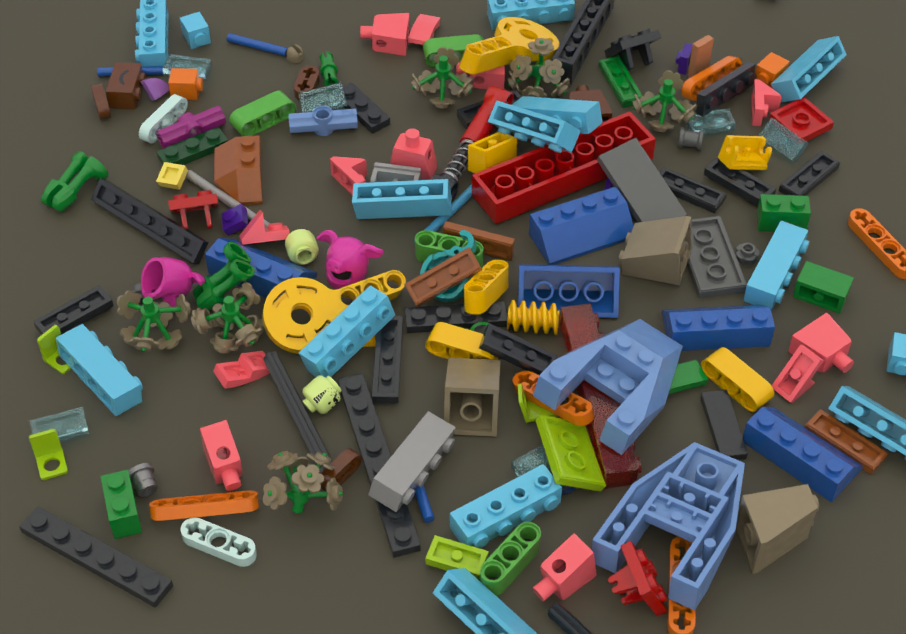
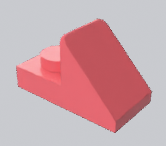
M759 79L754 80L751 95L752 126H761L763 117L767 118L768 112L779 109L782 99L778 92Z
M334 156L330 158L331 175L350 194L353 195L354 183H366L364 178L367 176L365 159Z
M259 210L239 235V239L242 245L285 240L290 231L286 225L283 226V223L268 224V228H265L263 212Z
M800 345L772 384L773 390L790 403H793L815 384L812 377L824 360L805 346Z

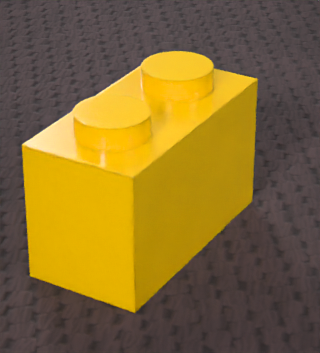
M497 132L468 145V171L478 173L517 157V138L506 133Z

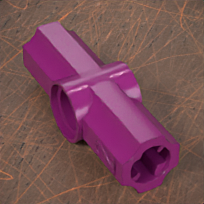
M219 105L196 115L189 112L184 113L178 118L177 123L156 131V136L161 147L164 149L226 123V118Z

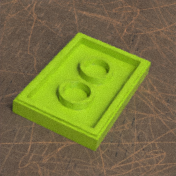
M540 414L535 421L555 484L601 492L606 487L586 426H577L565 419Z

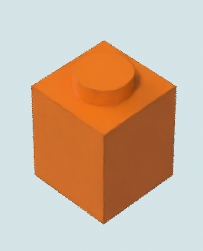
M771 52L757 64L755 71L756 79L761 80L773 89L771 83L789 67L790 61Z
M171 68L168 82L170 95L177 94L187 100H198L199 91H203V78H199L198 69Z

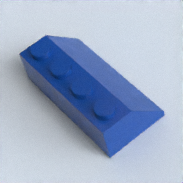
M616 187L532 213L529 220V235L548 265H555L625 242L627 233L632 232L633 229L628 204Z
M218 238L205 253L208 274L213 275L228 262L223 252L224 246L228 242L238 244L251 258L249 264L254 267L255 273L248 281H242L236 286L242 287L243 283L248 282L252 285L256 294L267 298L275 286L287 279L303 277L314 280L317 277V272L251 245H242L236 239Z
M519 264L518 307L522 300L525 301L527 308L530 307L532 301H535L537 309L540 308L542 302H545L548 310L552 303H556L560 317L618 318L620 268L618 266Z
M764 305L662 310L666 336L683 346L681 351L710 350L721 347L727 349L768 347L771 345L775 329L771 309Z
M762 407L746 423L743 440L747 446L803 484H808L809 488L831 503L863 468L861 464L774 407Z

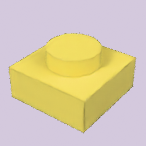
M164 162L156 182L160 187L180 190L188 169L185 165Z

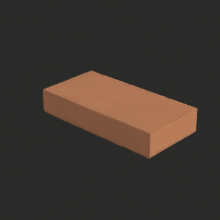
M710 35L693 43L688 78L709 67L714 38Z

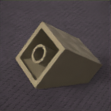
M682 216L635 223L632 232L627 233L625 250H621L618 263L622 265V275L680 286L692 251L691 217Z
M448 358L444 421L456 427L453 435L497 437L501 360Z
M808 484L742 496L737 516L736 531L752 574L760 572L808 538L811 527L814 525L816 512L819 510L817 496L815 494L812 495Z

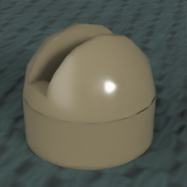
M293 44L287 48L286 55L289 62L299 63L303 61L304 52L301 46Z

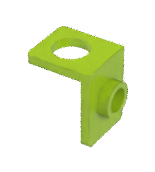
M54 325L37 339L43 361L61 374H65L71 368L68 364L60 365L56 362L60 357L58 355L56 337L60 336L61 332L59 326Z
M518 384L519 404L526 423L535 421L540 414L558 417L527 400L522 384Z
M50 429L29 436L41 480L51 479L68 473L56 429ZM57 460L60 462V466L54 471H47L44 468L48 461Z

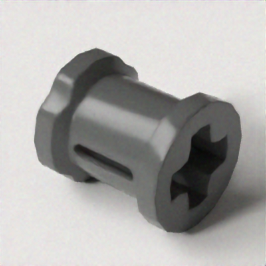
M681 127L678 147H695L701 151L704 130L695 132Z

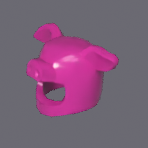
M325 230L316 238L319 241H326L330 244L326 254V278L329 285L334 289H340L364 280L368 272L369 258L376 259L384 253V250L373 245L364 244L354 237H338L332 230ZM331 271L337 274L351 271V276L348 280H341L334 277Z
M169 257L150 259L144 266L141 275L143 297H151L153 300L163 297V302L169 303L170 307H176V298L180 294L186 296L191 292L192 284L199 283V285L205 283V278L200 273L192 272L187 263Z

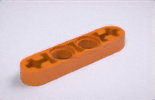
M727 56L687 79L682 86L681 93L683 98L697 101V93L742 66V60L737 57Z
M860 208L852 210L848 219L850 229L895 276L906 279V250L870 212ZM869 233H876L880 238H873L869 236ZM883 249H892L895 251V254H888Z
M521 371L513 377L512 381L517 394L518 384H522L527 400L577 426H584L594 420L593 407L588 400L571 393L565 399L568 401L566 404L559 405L556 410H553L533 396L539 375L531 371Z
M237 491L158 499L149 503L150 518L155 521L252 512L259 508V497L256 491Z
M679 536L671 541L669 550L668 596L671 575L681 562L679 547H685L687 552L692 545V542ZM668 598V633L693 634L695 611L684 605H679ZM679 615H684V630H680L677 625Z

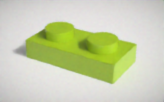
M435 535L426 555L425 564L446 571L466 568L480 580V567L488 559L489 551Z

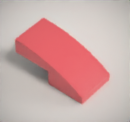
M420 14L413 24L408 36V42L423 45L426 40L434 38V31L440 26L441 17Z
M263 351L241 353L238 361L218 363L213 370L225 389L241 386L270 374L263 360L266 356Z

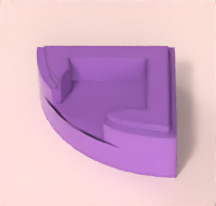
M149 78L141 81L151 101L157 100L169 91V85L161 79Z

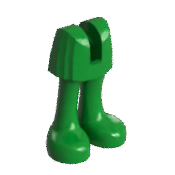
M78 151L71 157V163L58 181L55 179L50 180L40 200L42 204L63 212L77 199L76 194L89 178L92 177L99 181L100 178L106 179L109 173L96 158L92 156L88 158L85 153Z
M228 242L224 246L223 252L228 259L226 265L212 276H205V283L202 285L198 284L193 290L198 308H206L208 311H211L215 304H223L225 294L242 281H248L254 275V267L249 264L251 258L238 244Z

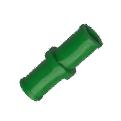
M326 51V58L324 52L319 57L321 61L320 73L324 77L325 87L332 89L331 83H333L334 88L338 86V69L334 63L333 54Z

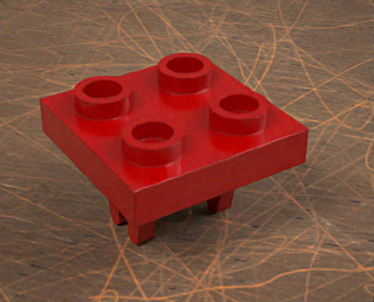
M211 190L197 192L196 197L188 198L187 194L173 196V200L168 201L171 214H181L184 228L188 229L186 212L203 209L205 210L207 228H212L209 208L219 207L217 193L212 194Z
M631 541L621 545L628 565L608 578L610 584L618 583L617 586L612 588V592L619 595L627 594L621 599L623 605L644 600L657 617L667 613L664 601L668 600L662 585L657 583L655 576L658 573L653 562L648 560L642 548L638 550Z

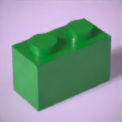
M761 194L756 213L758 231L775 232L780 221L807 229L811 215L809 196Z
M806 261L797 279L793 297L840 314L850 293L854 277Z
M129 470L100 476L108 519L114 539L143 533Z

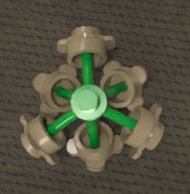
M248 282L243 283L240 288L233 289V297L226 296L223 305L215 304L212 308L213 314H210L206 308H197V311L192 310L191 322L195 330H198L200 334L208 332L212 327L224 328L223 332L216 333L215 338L210 339L214 349L220 353H230L231 350L237 351L239 345L242 344L249 347L258 341L259 336L264 331L263 320L259 319L257 315L245 317L240 313L239 308L248 310L252 304L260 302V296L256 294L252 285ZM234 322L239 327L235 335L229 333L234 327Z

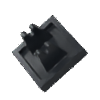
M646 29L634 36L629 34L620 37L617 41L610 43V48L604 50L606 58L619 55L626 69L630 71L634 69L631 51L639 50L644 65H650L653 63L650 44L661 39L659 30L651 32L650 29Z

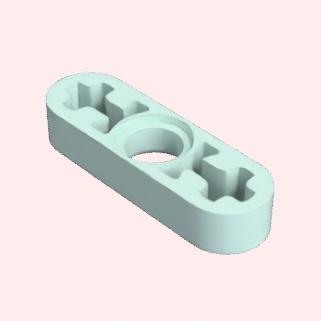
M173 94L141 125L139 138L151 144L155 143L158 140L156 131L174 124L185 113L188 105L187 99Z
M196 517L185 520L181 525L182 538L188 546L241 567L249 566L256 560L255 543L245 536ZM216 537L226 539V543L220 547L211 545L212 540ZM245 548L248 549L249 553L244 552L242 553V555L238 554V551L243 552Z

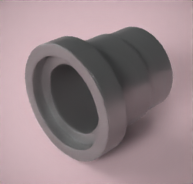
M141 463L129 470L131 481L140 497L149 496L158 489L153 475L154 468L151 463Z

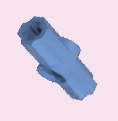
M318 106L313 112L288 114L290 133L314 131L319 136H328L334 130L358 128L356 109L332 110L327 106Z

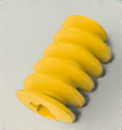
M515 300L511 301L508 309L507 331L512 324L514 332H518L522 325L525 333L529 331L530 326H533L534 333H538L540 327H543L544 333L548 334L552 327L554 334H558L559 310H557L556 303H552L548 310L545 302H542L540 308L537 309L535 301L531 302L529 308H527L524 300H522L519 307L516 306Z

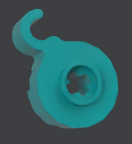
M461 230L459 233L463 240L468 241V244L465 247L453 246L449 250H444V252L431 254L424 261L420 275L469 247L474 254L477 245L472 234L466 230ZM472 276L434 297V299L446 303L462 298L464 296V285Z

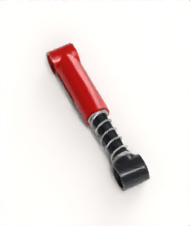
M492 85L487 89L484 102L461 137L460 148L452 156V161L447 165L448 168H445L440 175L435 174L431 178V180H449L452 195L451 203L458 192V177H462L461 172L466 170L465 166L468 164V145L490 136L495 126L489 123L488 120L496 101L512 105L513 92Z

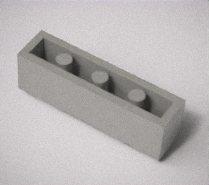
M428 411L373 478L368 495L395 512L399 510L403 503L408 505L415 494L414 489L417 486L421 488L429 476L428 471L430 469L435 470L439 465L442 453H448L455 442L452 436L456 427Z

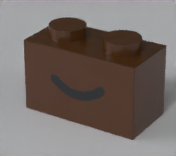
M115 62L106 89L109 108L136 110L138 101L142 99L143 85L141 81L147 79L146 73H143L141 63Z

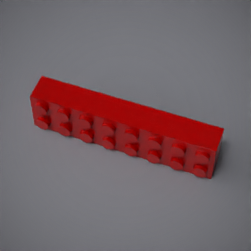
M629 111L604 121L589 134H579L572 153L565 150L558 153L549 149V145H545L544 148H537L473 174L472 196L492 221L498 224L608 178L596 159L598 156L634 138L639 141L649 158L653 159L656 138Z

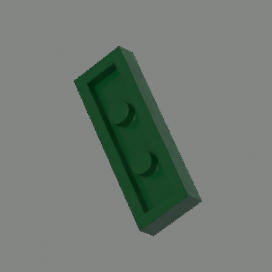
M216 127L156 152L162 165L164 162L185 165L215 153L216 147L229 140L221 129Z

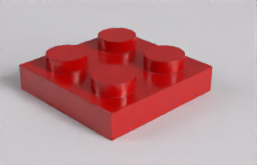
M805 97L771 112L769 120L798 146L833 129L834 121Z

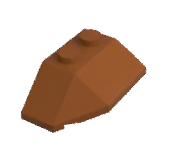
M259 135L235 137L215 148L214 183L223 192L244 206L263 204L262 138Z

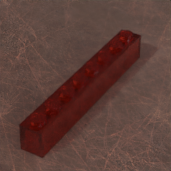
M591 303L561 307L559 324L567 353L604 336L602 332L599 333L598 331L599 318L597 313H593ZM583 380L577 386L579 396L591 402L595 417L587 425L606 484L604 489L630 486L637 481V476L641 473L640 459L635 457L633 452L635 451V442L630 445L623 455H620L599 440L606 420L621 404Z

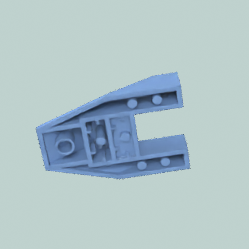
M638 319L555 359L539 375L533 396L553 410H556L583 380L587 381L621 404L606 420L599 440L620 455H623L664 408L683 346L648 323Z
M695 442L631 485L592 540L595 564L613 573L618 572L626 560L621 545L631 541L636 546L650 524L690 541L692 545L671 575L668 598L695 611L706 594L735 534L745 463Z

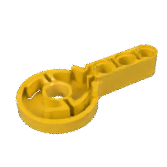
M506 17L498 22L494 33L495 37L466 46L459 67L466 73L478 74L510 64L511 61L516 60L517 55L529 56L531 61L537 62L539 61V53L533 54L532 50L528 47V44L537 38L550 39L552 41L554 50L550 51L548 55L543 56V61L551 60L559 47V41L551 31L538 23L518 17Z
M391 270L336 290L329 289L322 283L310 278L297 277L287 279L275 286L266 298L262 314L264 329L269 338L278 347L285 351L299 354L310 341L329 325V323L325 324L326 321L331 323L349 306L344 304L341 298L348 297L354 301L371 285L386 294L389 300H393L401 294L406 283L405 276L400 271ZM394 281L398 288L393 289L389 287L387 282ZM296 309H303L310 315V321L303 325L297 324L292 320L291 313Z

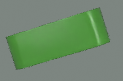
M473 34L428 39L423 44L426 64L430 67H436L437 62L434 61V56L440 47H445L447 50L449 48L454 49V54L458 55L459 62H461L466 46L482 41L484 38L481 35Z
M278 90L236 109L230 115L229 122L241 136H253L289 119L288 114L295 113L296 105L284 92Z
M420 231L415 235V257L418 261L424 263L431 254L444 252V250H449L453 246L465 247L468 241L463 240L461 237L433 231ZM476 241L477 248L474 256L482 268L484 247L480 242Z
M532 522L521 523L480 567V582L496 596L501 595L537 556L540 551V528ZM506 558H513L515 560L509 561ZM489 577H495V578H497V579H496V580H490V579H487V578H489Z

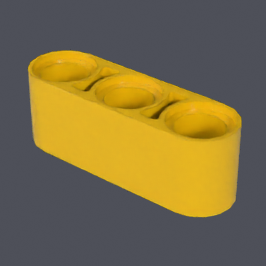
M489 261L482 267V271L475 274L464 285V309L467 313H484L508 289L509 265L506 261Z
M444 322L435 324L425 343L426 349L431 354L445 359H499L479 349L483 334Z
M719 348L701 362V368L706 376L722 390H727L734 400L750 412H755L774 397V390L771 384L727 348Z

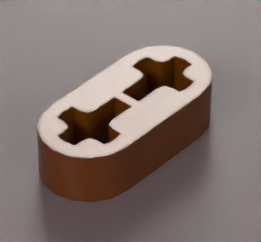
M305 66L301 68L294 84V96L296 99L308 101L313 98L320 82L319 69L317 67Z
M102 83L91 85L99 118L111 117Z
M351 448L344 450L330 463L335 467L334 470L325 468L321 472L324 476L321 488L327 491V482H330L331 478H335L336 482L342 485L359 468L362 456Z

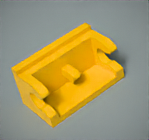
M726 135L718 158L729 169L767 170L772 147H767L765 153H763V148L766 144V139L763 136Z

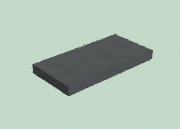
M636 138L598 156L596 159L613 186L619 190L626 200L628 208L637 222L687 215Z
M721 216L691 219L692 251L687 267L698 297L704 298L745 292L747 283Z

